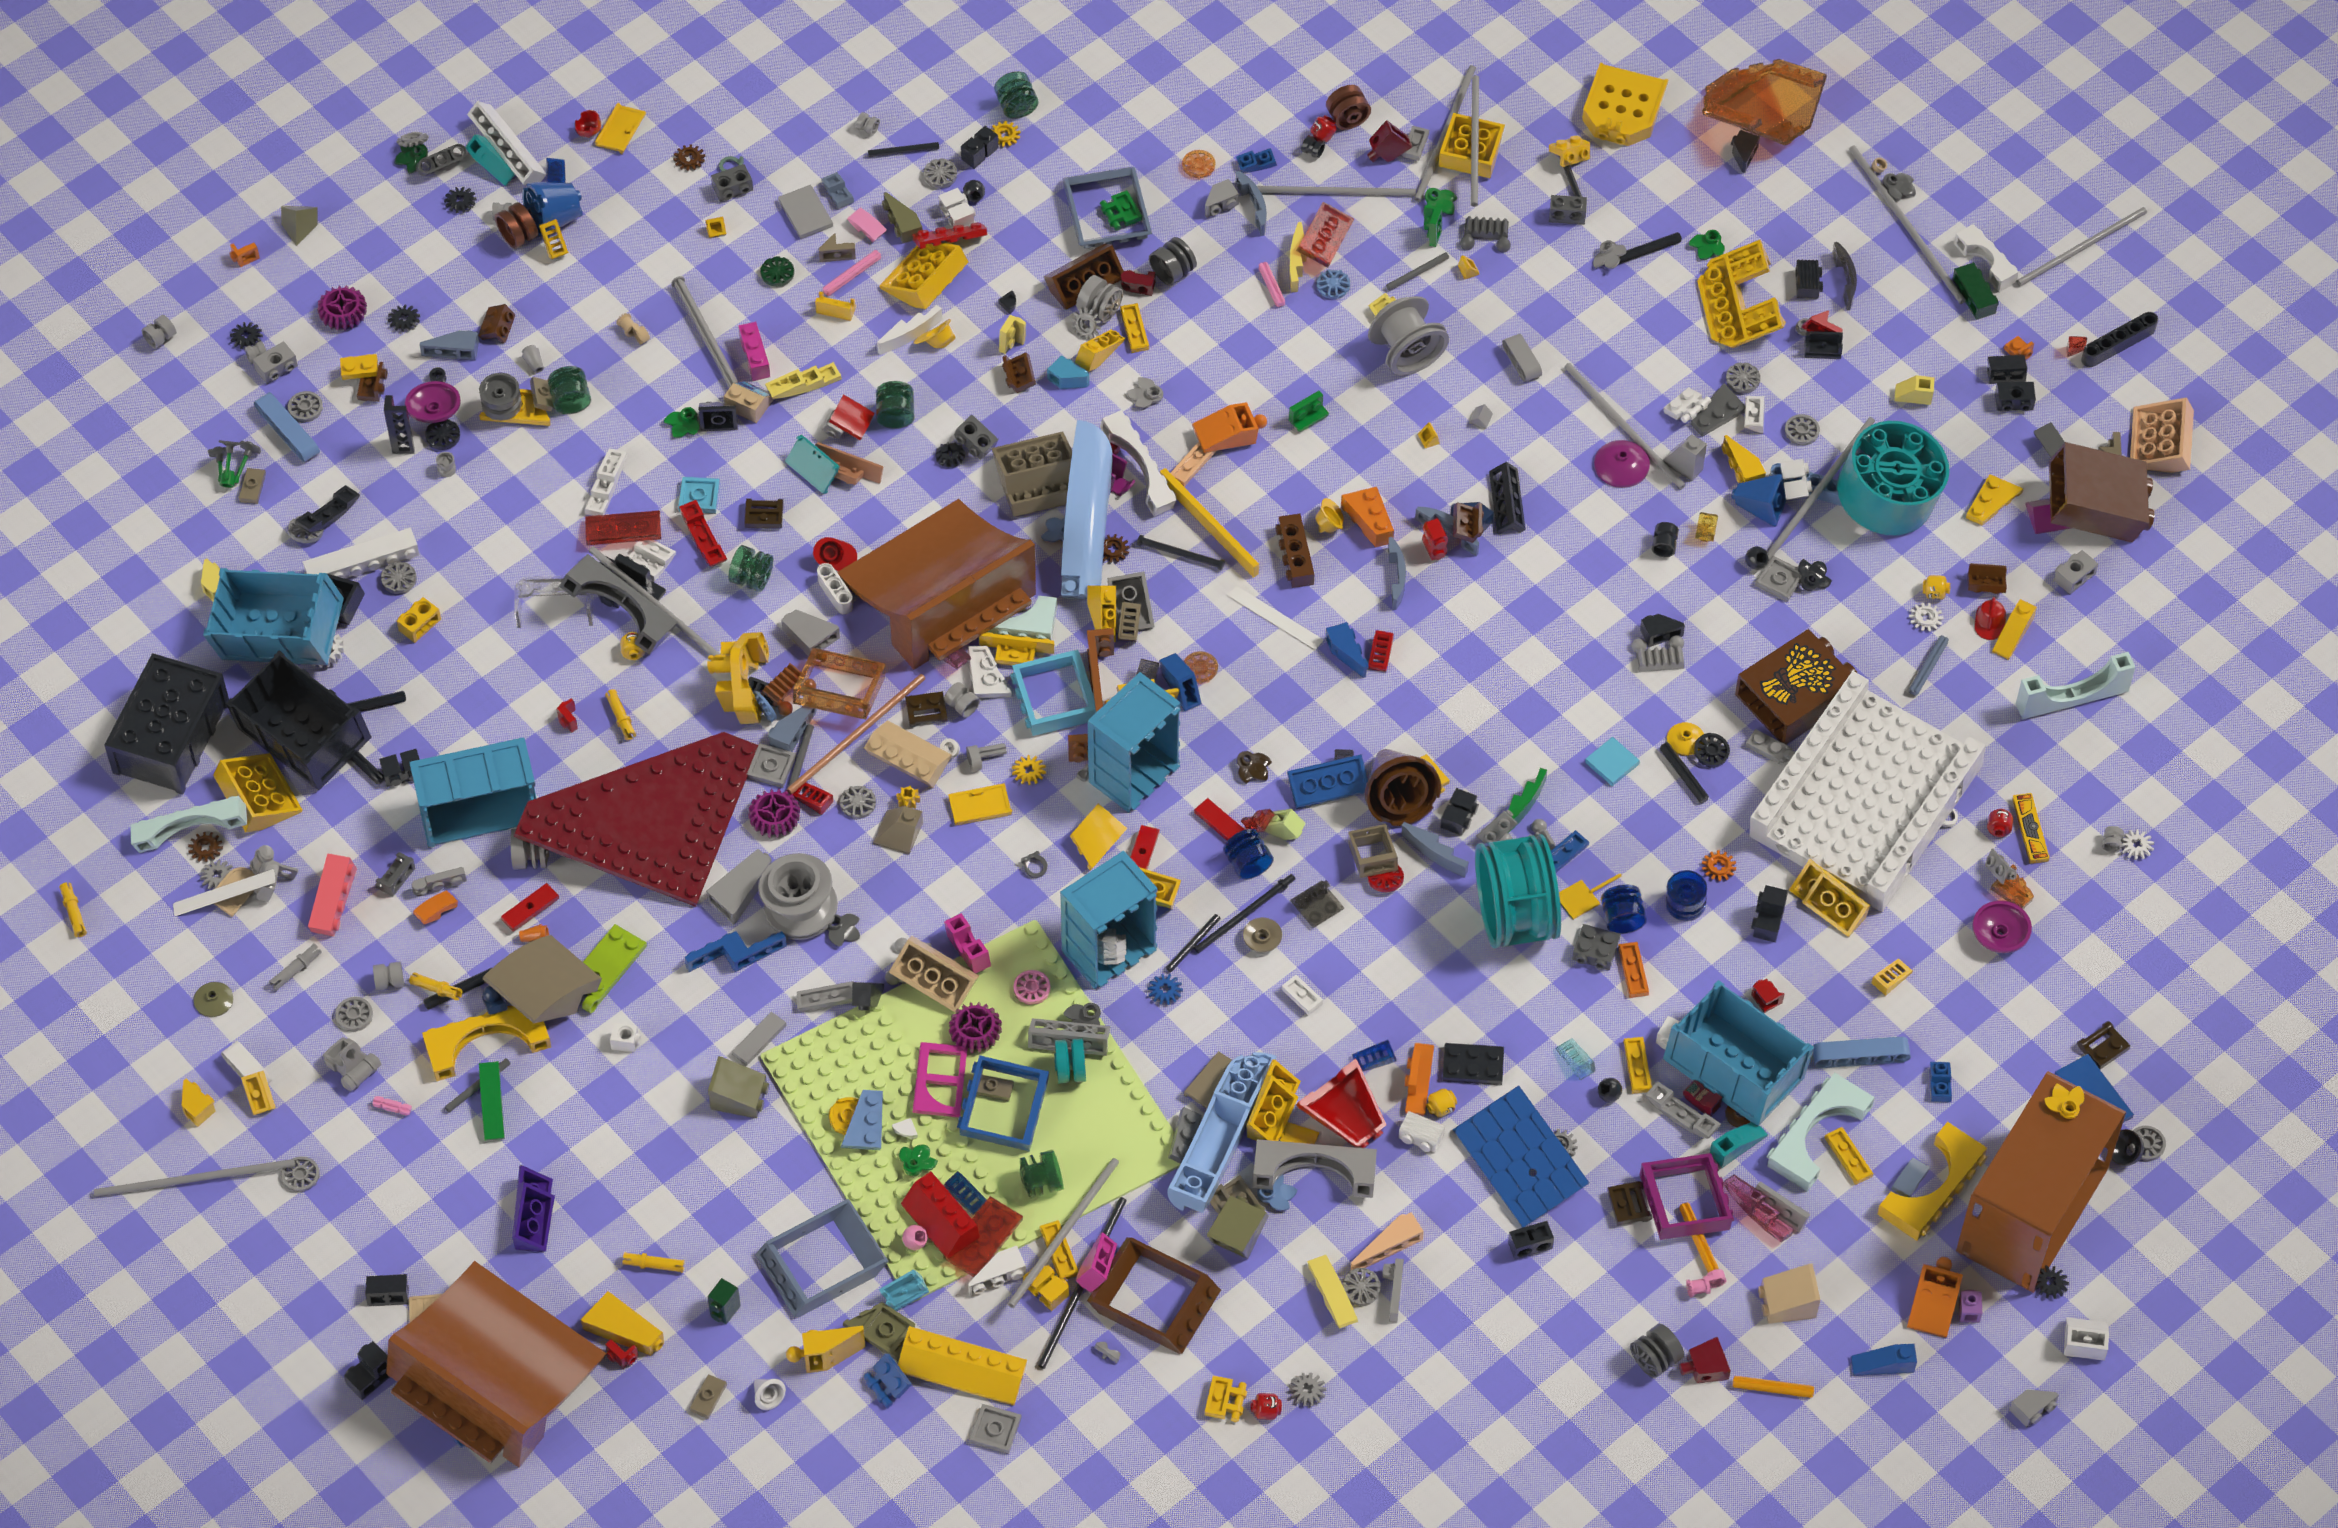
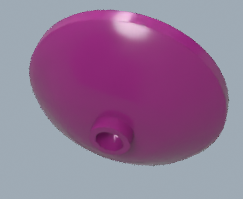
M440 381L426 382L416 386L408 393L405 399L408 414L413 419L424 423H438L447 420L458 411L461 404L458 390L454 386Z
M1616 440L1603 445L1595 455L1594 468L1599 478L1605 483L1614 487L1627 488L1641 483L1646 478L1650 468V460L1647 453L1639 445L1626 440Z
M1992 901L1983 905L1976 912L1973 919V932L1976 939L1985 948L1998 953H2011L2026 945L2031 936L2032 924L2028 914L2020 906L2008 901Z

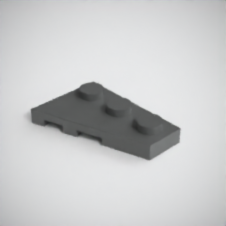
M1724 383L1711 397V403L1708 404V407L1704 411L1698 412L1691 421V425L1703 437L1745 413V405Z
M1185 1107L1180 1110L1168 1156L1169 1159L1180 1164L1182 1163L1202 1121L1201 1114Z

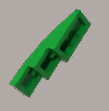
M1539 769L1535 783L1526 782L1522 796L1513 795L1508 810L1512 812V818L1518 824L1539 797L1546 782L1547 769Z
M499 1061L479 1063L484 1140L505 1139Z

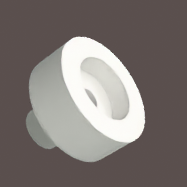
M945 739L940 744V749L952 755L951 759L955 758L960 752L958 742L953 739Z

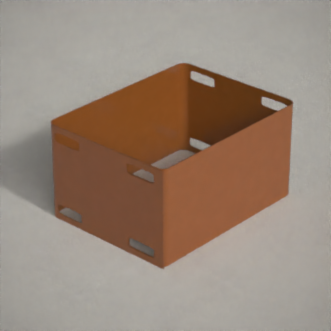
M2049 1071L2044 1075L1971 1194L1956 1248L1957 1253L2032 1293L2035 1292V1286L2038 1285L2037 1279L2040 1269L2042 1268L2046 1271L2045 1266L2050 1267L2105 1176L2126 1115V1111L2082 1089L2084 1092V1102L2079 1106L2078 1116L2073 1119L2064 1118L2060 1112L2050 1110L2044 1099L2052 1097L2056 1084L2063 1086L2069 1092L2077 1086ZM2105 1147L2108 1149L2106 1160L2102 1161L2098 1157ZM1975 1203L1982 1206V1211L1978 1217L1973 1215Z

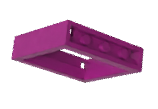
M1711 1153L1641 1164L1639 1175L1660 1240L1730 1230L1731 1223L1734 1221L1733 1210L1729 1209L1728 1194L1724 1193L1723 1179L1718 1175V1164L1714 1162ZM1705 1170L1720 1217L1669 1224L1654 1177Z

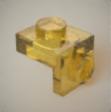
M1700 512L1695 539H1700L1703 542L1714 541L1718 515Z

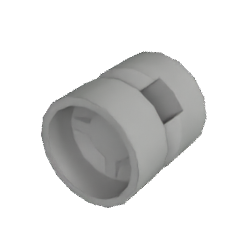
M165 315L159 316L153 321L154 324L150 323L141 330L145 340L155 349L165 342L164 339L169 340L177 333L173 323Z
M960 682L952 685L944 696V701L952 708L955 707V710L964 718L972 715L980 704V699L972 692H969Z
M401 962L389 963L387 967L384 964L373 965L376 991L388 989L390 985L393 988L404 987Z

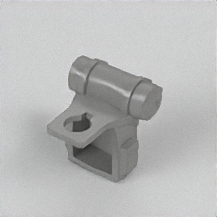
M263 845L255 851V857L250 861L249 866L255 875L274 869L275 883L254 890L258 900L269 902L275 890L277 876L294 880L298 869L274 861L273 849L268 845ZM287 870L290 871L291 874H287L282 871Z
M342 1037L323 1054L326 1066L343 1076L341 1084L350 1092L355 1088L357 1089L363 1081L375 1073L377 1068L382 1065L376 1055L372 1053L366 1055L361 1051L360 1046L350 1038Z

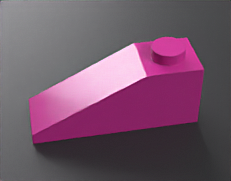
M1103 1232L1098 1236L1085 1258L1076 1278L1079 1285L1090 1293L1107 1279L1117 1248V1243Z

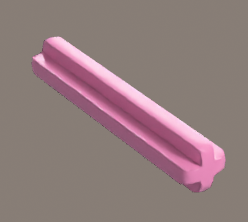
M1260 263L1259 271L1277 307L1284 306L1285 299L1268 263Z

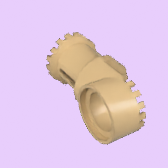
M629 313L622 314V317L619 316L616 321L617 325L623 328L627 337L634 336L640 345L650 340L645 327L634 323Z

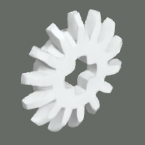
M1921 603V607L1916 604V610H1910L1914 614H1909V618L1914 619L1910 621L1911 624H1916L1915 628L1922 626L1921 631H1924L1925 627H1927L1928 631L1931 632V627L1936 630L1938 629L1936 625L1942 624L1939 620H1943V616H1938L1942 611H1936L1938 607L1932 608L1931 603H1928V606ZM1928 614L1931 620L1927 619L1924 621L1922 615Z
M2136 829V834L2131 830L2128 831L2130 835L2124 833L2125 838L2121 840V842H2124L2122 848L2125 847L2122 851L2123 854L2128 852L2127 857L2135 856V860H2138V856H2141L2142 860L2145 859L2144 854L2151 855L2148 850L2153 851L2154 848L2149 845H2154V842L2148 841L2151 839V836L2144 837L2145 831L2141 835H2139L2138 829ZM2137 840L2140 841V845H2141L2142 847H2140V846H2137V848L2133 847L2134 843H2132V841H2133V842H2136Z

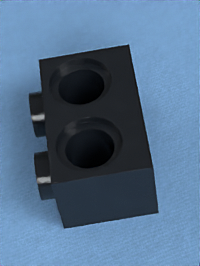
M1548 1221L1509 1232L1508 1245L1514 1260L1553 1249L1554 1236Z

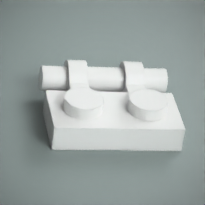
M1688 387L1664 407V413L1676 420L1681 418L1686 423L1689 420H1693L1698 412L1704 411L1708 404L1711 403V399L1708 396L1703 399L1702 394Z

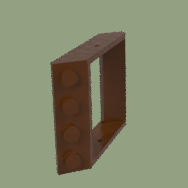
M1126 1237L1112 1260L1107 1279L1091 1293L1087 1302L1099 1314L1178 1354H1183L1221 1289L1207 1274L1132 1237ZM1140 1255L1196 1283L1166 1333L1109 1306Z

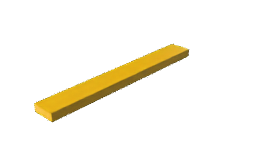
M1166 468L1162 469L1160 474L1166 478L1167 486L1175 493L1176 499L1253 578L1259 575V563Z

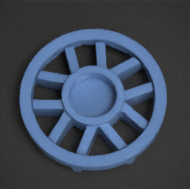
M1327 269V271L1321 272L1317 279V290L1326 298L1338 299L1349 292L1350 279L1342 270Z
M755 690L753 694L761 708V712L771 722L775 721L777 715L773 708Z

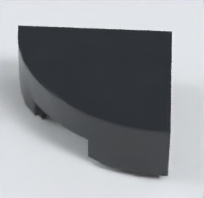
M1013 290L998 299V303L1009 314L1016 308V295Z

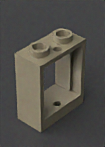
M1386 824L1348 832L1349 847L1360 878L1398 870V857ZM1383 842L1386 854L1361 859L1358 846Z

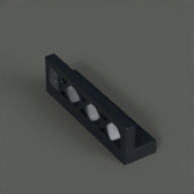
M385 395L384 415L392 454H415L407 406H395L393 395ZM398 422H400V423H402V424H404V425L401 427V426L398 425ZM402 444H405V445H407V446H409V447H400V446H401Z
M1505 462L1489 471L1496 531L1501 534L1513 528L1521 533L1526 528L1518 469ZM1499 472H1502V475L1500 476L1499 480L1497 481V480H1496V474H1498ZM1501 486H1503L1504 490L1501 493V495L1498 496V491L1500 490ZM1503 501H1505L1506 505L1504 509L1500 511V507ZM1505 516H1507L1508 523L1502 526V522Z

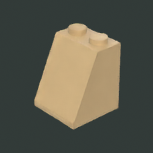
M1813 1263L1762 1279L1758 1292L1759 1297L1763 1298L1764 1301L1762 1312L1764 1317L1767 1316L1768 1324L1817 1317L1820 1295Z

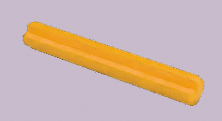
M1686 1202L1680 1205L1679 1210L1685 1222L1697 1220L1690 1203ZM1704 1234L1691 1235L1707 1272L1717 1270L1719 1267Z
M1734 1376L1733 1378L1734 1388L1812 1398L1814 1395V1386L1743 1376Z

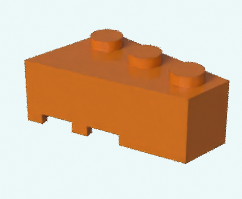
M1377 486L1341 495V509L1349 514L1354 524L1356 523L1362 529V533L1375 548L1388 545L1389 537L1394 538V529Z

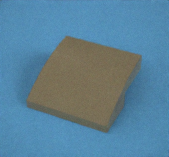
M1240 1175L1224 1186L1220 1184L1210 1202L1218 1215L1230 1196L1236 1198L1238 1195L1247 1199V1203L1252 1206L1255 1204L1260 1205Z

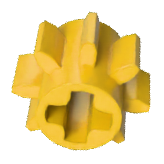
M911 785L905 788L901 787V793L896 794V798L899 800L898 806L915 809L916 802H920L918 789L914 790Z

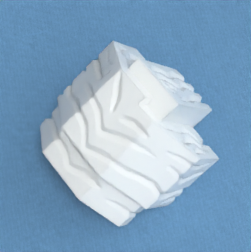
M1108 928L1103 933L1097 934V962L1104 965L1124 962L1126 934L1116 935L1115 928Z

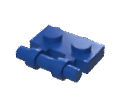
M884 1354L872 1367L876 1375L873 1377L870 1372H867L863 1377L867 1381L866 1385L869 1389H873L876 1393L878 1401L883 1403L886 1408H889L893 1404L890 1397L893 1395L894 1398H900L912 1383L891 1355ZM881 1382L887 1387L885 1390L879 1385Z

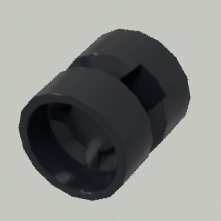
M1661 522L1655 526L1652 552L1655 555L1671 557L1675 554L1676 540L1679 529L1675 524Z

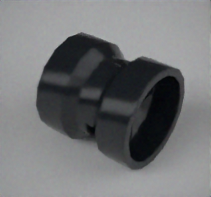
M1308 135L1303 141L1301 151L1310 153L1312 157L1318 159L1325 149V142L1321 140L1316 141L1314 137Z

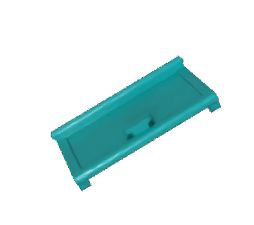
M801 434L796 437L797 441L785 462L821 493L826 494L840 466Z

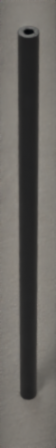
M1123 1197L1119 1198L1103 1230V1233L1108 1237L1127 1202ZM1079 1283L1038 1363V1367L1042 1369L1046 1368L1084 1290Z

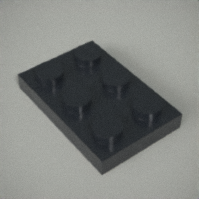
M1445 1043L1443 1081L1502 1085L1504 1047Z

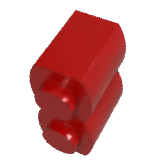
M1438 518L1427 521L1423 525L1424 534L1422 542L1431 560H1440L1447 554L1446 545L1448 537Z

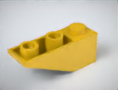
M1110 329L1081 344L1075 363L1090 372L1098 368L1125 341V338L1117 331Z
M1728 435L1724 436L1721 448L1723 453L1727 454L1729 458V466L1731 469H1734L1737 482L1744 483L1764 478L1766 472L1760 459Z
M1087 585V605L1095 630L1113 628L1114 642H1116V586Z

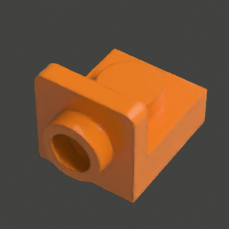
M254 242L240 249H237L234 243L230 244V257L233 262L237 261L240 267L260 258L258 248Z
M2019 336L2004 345V350L2010 355H2024L2025 359H2028L2033 354L2034 343L2031 341L2027 344Z

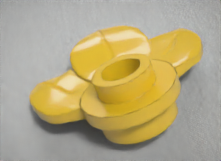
M2056 1084L2052 1097H2047L2044 1100L2050 1110L2060 1112L2064 1118L2073 1119L2078 1116L2079 1106L2084 1102V1092L2080 1086L2075 1087L2069 1092L2063 1086Z

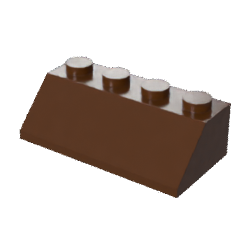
M1102 244L1043 277L1051 294L1067 310L1076 305L1081 288L1091 276L1096 275L1106 280L1107 285L1115 284L1121 280V274L1124 270L1113 245Z

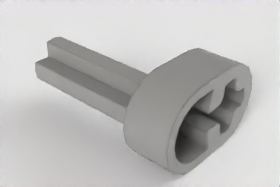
M1004 743L980 748L977 745L966 747L971 771L982 769L981 758L1007 754Z

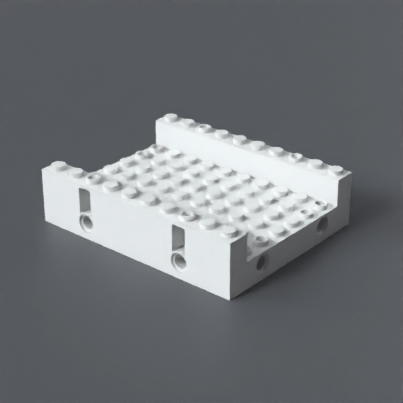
M1852 671L1751 815L1749 837L1803 868L1808 860L1812 859L1870 906L1883 912L1983 766L1986 745L1971 736L1963 744L1868 690L1869 679Z

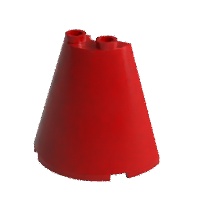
M1356 1059L1342 1068L1335 1077L1315 1092H1310L1296 1104L1301 1111L1355 1148H1366L1369 1145L1368 1141L1371 1138L1374 1141L1383 1134L1382 1129L1386 1126V1122Z

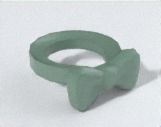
M733 156L723 158L719 163L720 171L726 170L723 167L725 162L734 161L739 166L744 163V158L742 156L739 159Z

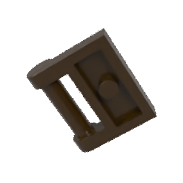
M746 498L745 528H782L784 499H778L777 501ZM760 508H777V509H760Z
M943 691L905 696L910 727L927 722H948ZM940 712V713H938V714H931V715H923V716H916V717H914V715H921V714H929V713Z
M2110 1021L2103 1023L2100 1029L2087 1038L2077 1041L2080 1050L2085 1055L2089 1054L2100 1070L2127 1052L2131 1046L2115 1030ZM2106 1033L2110 1036L2093 1049L2089 1046Z
M1641 1181L1607 1188L1617 1226L1652 1220V1214L1648 1211L1642 1191L1644 1187ZM1630 1192H1635L1640 1209L1639 1213L1635 1212Z

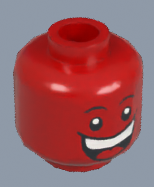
M1326 115L1318 117L1310 128L1312 137L1316 141H1330L1337 130L1336 122Z
M2005 809L1992 811L1988 816L1987 823L1989 833L1996 837H2006L2011 833L2013 826L2012 814Z
M1258 1393L1255 1400H1251V1412H1254L1255 1417L1259 1420H1274L1281 1414L1282 1401L1274 1393Z

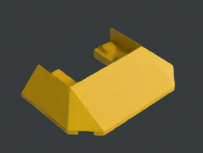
M1761 240L1710 259L1705 273L1700 275L1697 280L1711 339L1731 348L1780 330L1786 324V321L1781 316L1778 301L1775 297L1749 308L1745 307L1740 284L1770 272L1769 265H1771V262Z

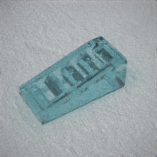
M1573 1038L1556 1047L1557 1052L1579 1080L1595 1072L1594 1061Z

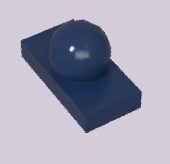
M490 985L486 986L483 990L482 1000L488 1014L492 1015L506 1011L508 1007L504 997Z

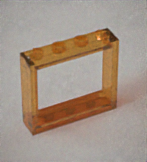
M812 648L793 688V704L866 720L885 679L886 663ZM814 666L873 678L864 699L805 686Z

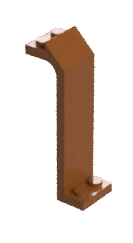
M1113 628L1087 630L1089 648L1087 649L1096 712L1103 707L1097 657L1114 655ZM1088 734L1068 735L1069 762L1079 763L1088 761Z

